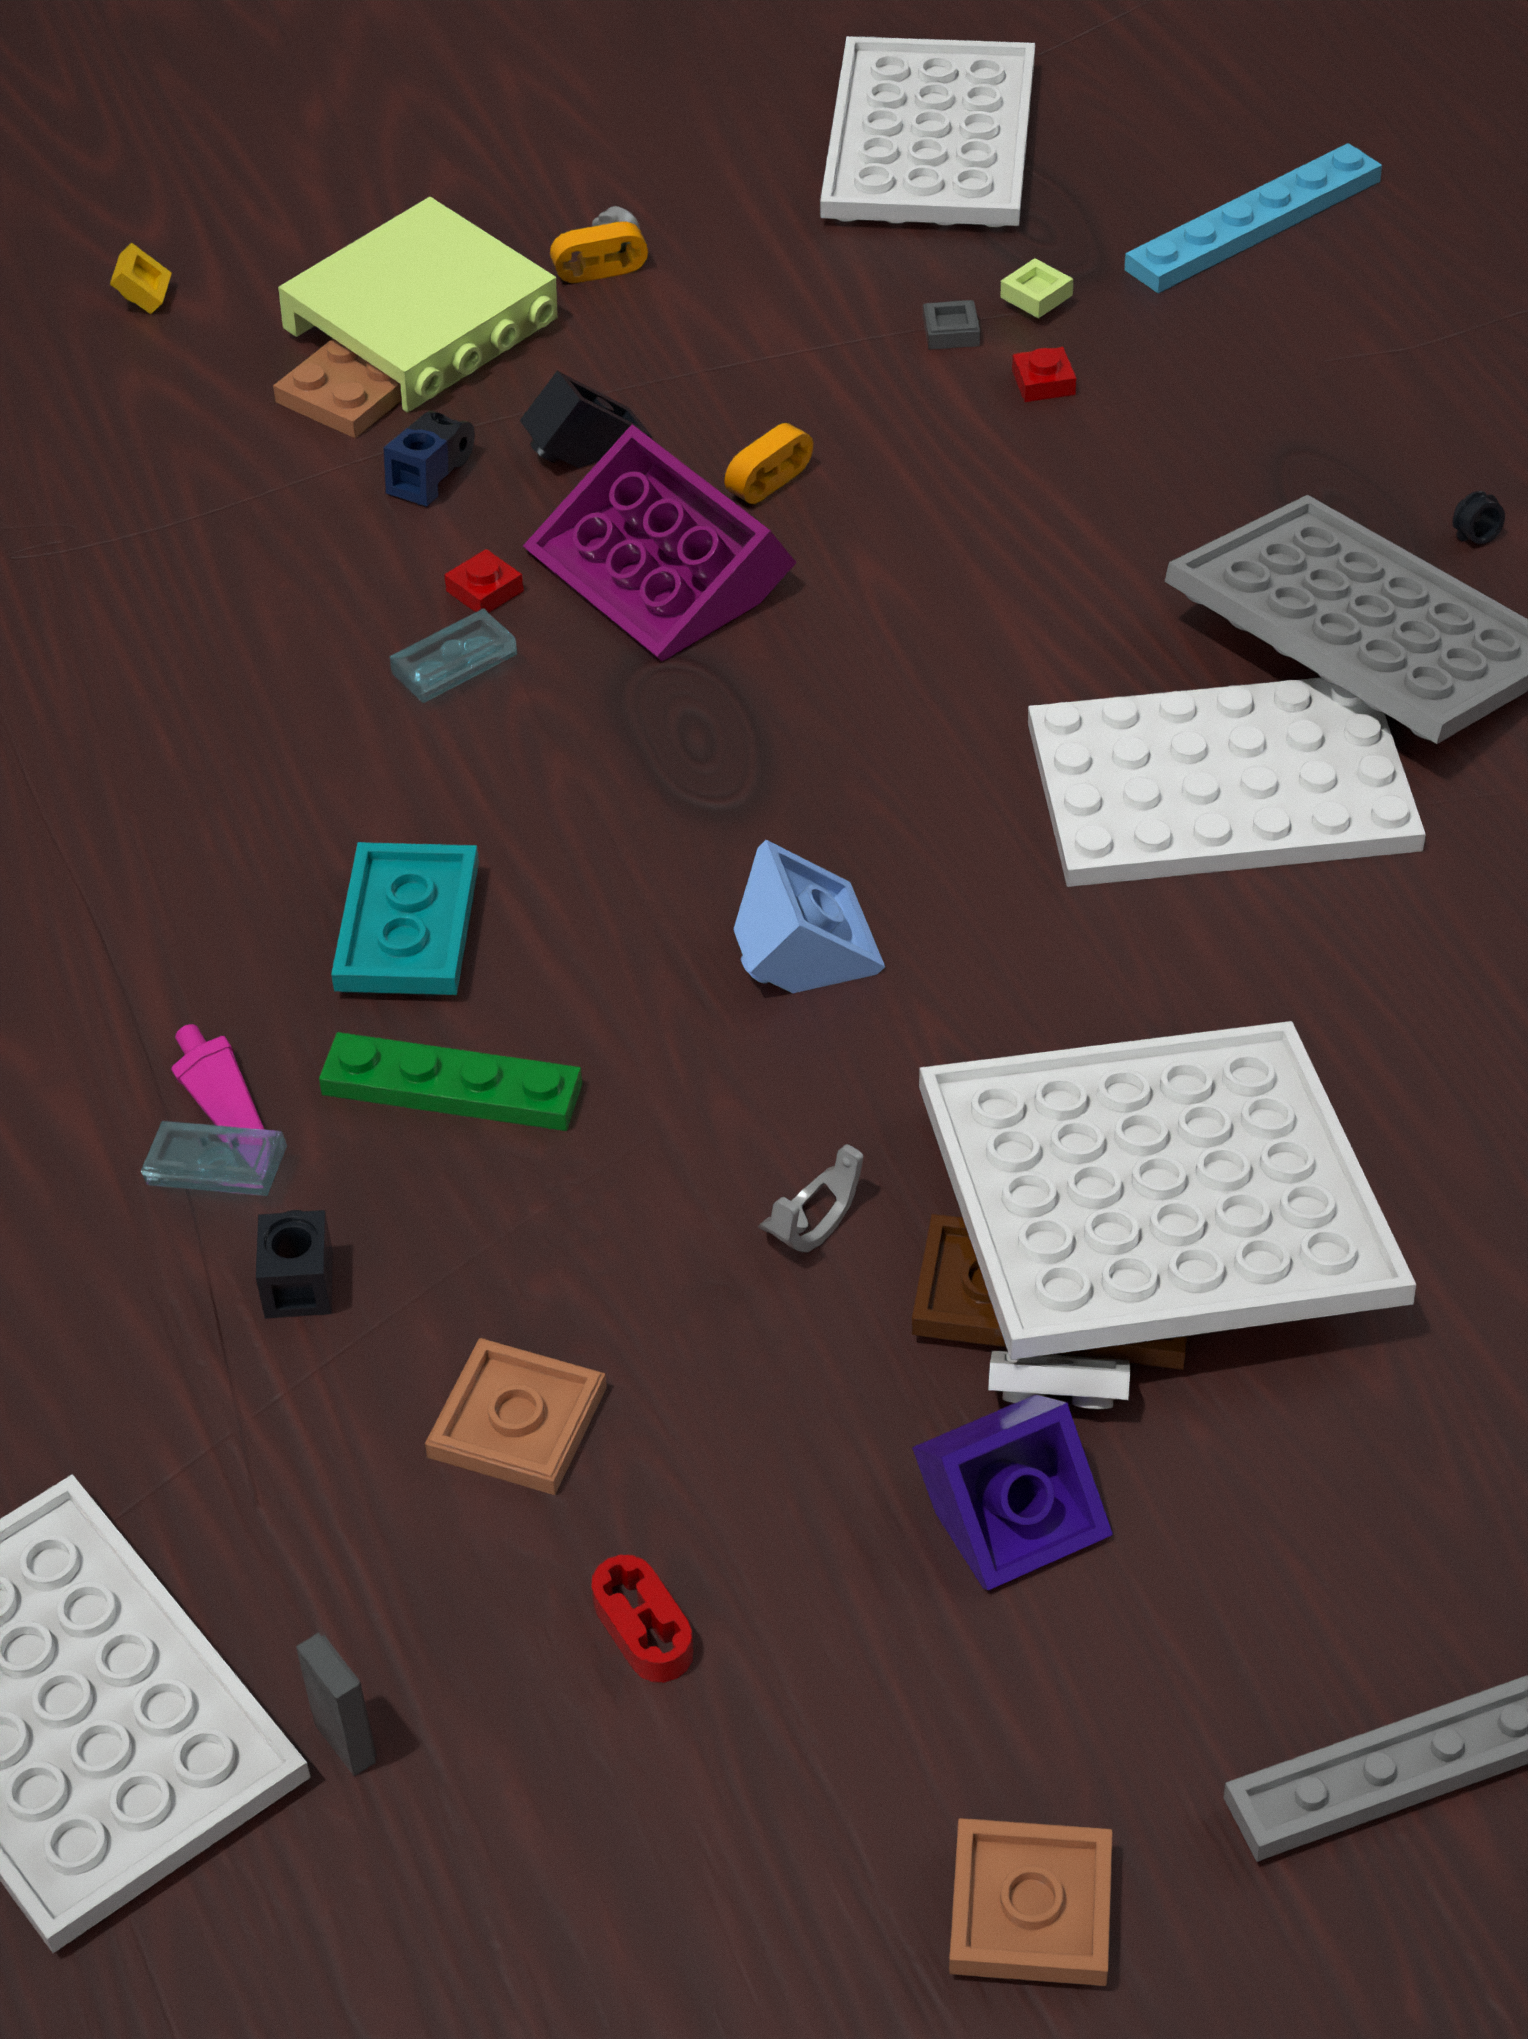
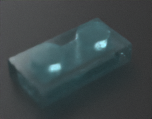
M481 609L389 656L391 671L420 701L425 703L517 655L516 638L485 609Z

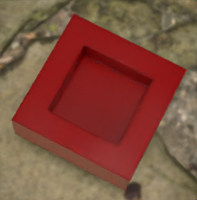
M1063 347L1039 348L1034 351L1012 355V372L1024 402L1076 395V376Z
M487 549L444 574L446 592L481 617L524 591L522 574Z

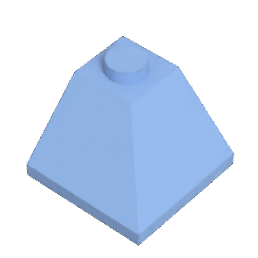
M765 840L757 848L733 929L743 954L741 962L745 970L758 982L764 984L770 982L791 993L877 975L885 968L884 962L851 883Z

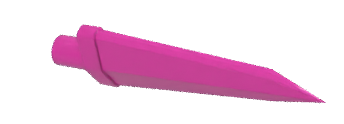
M189 1024L183 1026L177 1031L175 1038L185 1056L172 1066L173 1074L268 1190L274 1152L233 1055L234 1050L225 1036H220L206 1042L196 1025Z

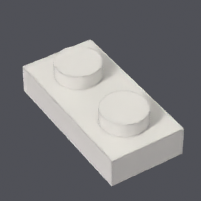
M992 1351L988 1390L1003 1391V1400L1017 1403L1035 1394L1043 1397L1044 1394L1072 1396V1404L1078 1407L1107 1409L1113 1407L1114 1399L1128 1400L1130 1363L1129 1360L1063 1355H1042L1011 1360L1008 1352Z

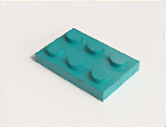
M357 843L331 973L334 991L457 995L479 865L477 845Z

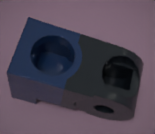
M428 411L383 447L386 494L424 506L432 503L438 497V483L454 469V466L460 467L468 460L475 440V430L472 423L464 420L456 421L435 411Z

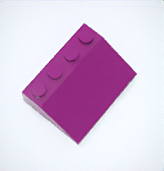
M633 424L523 545L531 555L660 661L668 659L759 605L797 563L771 530Z

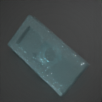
M162 1121L143 1164L141 1173L146 1184L151 1186L268 1196L287 1148V1143L282 1131Z

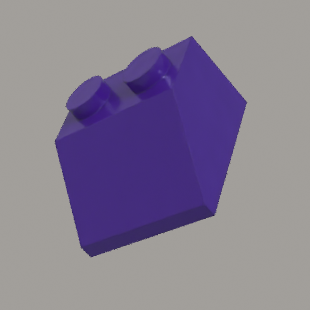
M1035 1394L912 1447L934 1511L983 1589L990 1590L1113 1535L1066 1402Z

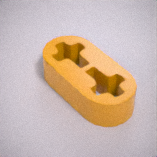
M615 222L572 230L561 234L552 243L550 256L556 272L562 280L569 283H581L636 271L645 263L648 256V248L640 229L635 224ZM629 242L626 246V252L617 253L620 251L622 243ZM573 252H581L577 256V261L568 262L571 260Z
M789 423L777 425L741 450L732 459L725 473L724 483L726 489L749 504H756L804 470L813 453L814 444L812 437Z

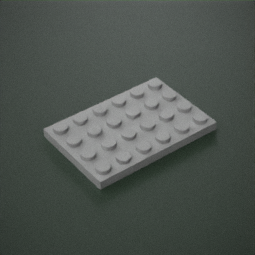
M1309 495L1295 500L1169 562L1165 582L1183 592L1188 599L1205 605L1228 619L1236 628L1250 632L1272 645L1278 653L1292 657L1317 672L1323 680L1339 685L1364 700L1370 708L1386 713L1409 727L1417 736L1431 740L1436 744L1528 691L1527 618Z

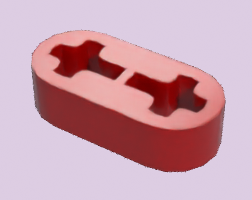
M617 1555L606 1559L598 1565L592 1575L591 1585L594 1608L598 1618L631 1668L641 1678L651 1682H668L679 1678L688 1670L693 1661L692 1629L687 1618L653 1568L644 1559L634 1555ZM623 1584L629 1591L636 1589L638 1607L633 1609L622 1593L613 1594L612 1588ZM652 1627L660 1641L664 1644L672 1642L673 1649L662 1653L657 1646L648 1648L646 1630Z

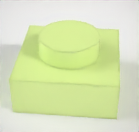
M1036 258L1001 280L1000 298L1037 318H1040L1073 296V278Z

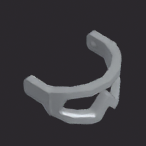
M844 1145L837 1152L835 1166L827 1168L792 1201L785 1197L778 1199L773 1204L771 1217L761 1222L758 1228L765 1232H770L797 1251L808 1253L821 1245L838 1227L851 1206L856 1186L859 1182L863 1154L850 1145ZM826 1184L836 1196V1202L814 1230L799 1236L798 1233H803L808 1227V1221L802 1207Z

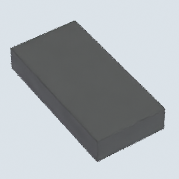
M318 1632L296 1646L314 1724L352 1775L356 1776L376 1763L375 1757L377 1756L361 1682L324 1635L321 1636Z

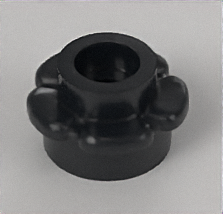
M1484 491L1470 493L1458 503L1454 510L1452 525L1458 530L1456 532L1457 538L1462 542L1470 539L1477 544L1491 542L1499 535L1504 526L1505 512L1494 495H1487Z

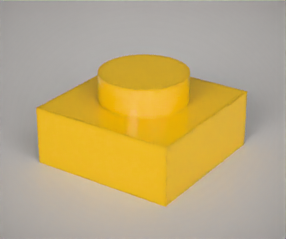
M130 243L119 255L110 285L117 289L128 301L136 303L149 314H152L163 303L172 272L133 243Z

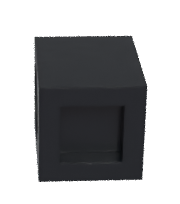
M291 1210L284 1213L258 1214L256 1282L264 1318L332 1314L333 1249L325 1210Z

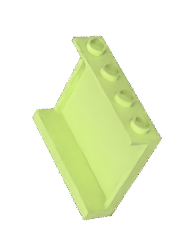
M432 197L426 198L278 287L284 329L297 337L316 326L393 378L401 385L402 409L407 413L558 318L557 287L554 275Z

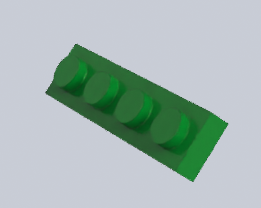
M337 1032L320 1074L319 1083L321 1094L324 1096L567 1131L582 1087L581 1067Z

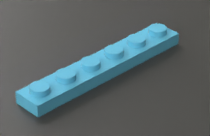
M1347 143L1125 253L1124 270L1156 293H1160L1379 183L1382 165L1358 148Z

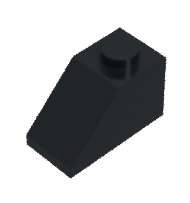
M558 370L519 420L533 438L530 442L531 447L541 457L552 463H556L558 459H561L577 468L598 462L632 424L652 438V435L629 407Z

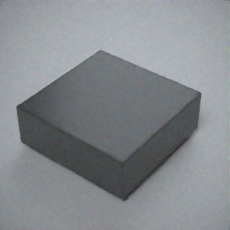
M974 300L923 304V323L928 350L980 346V329Z

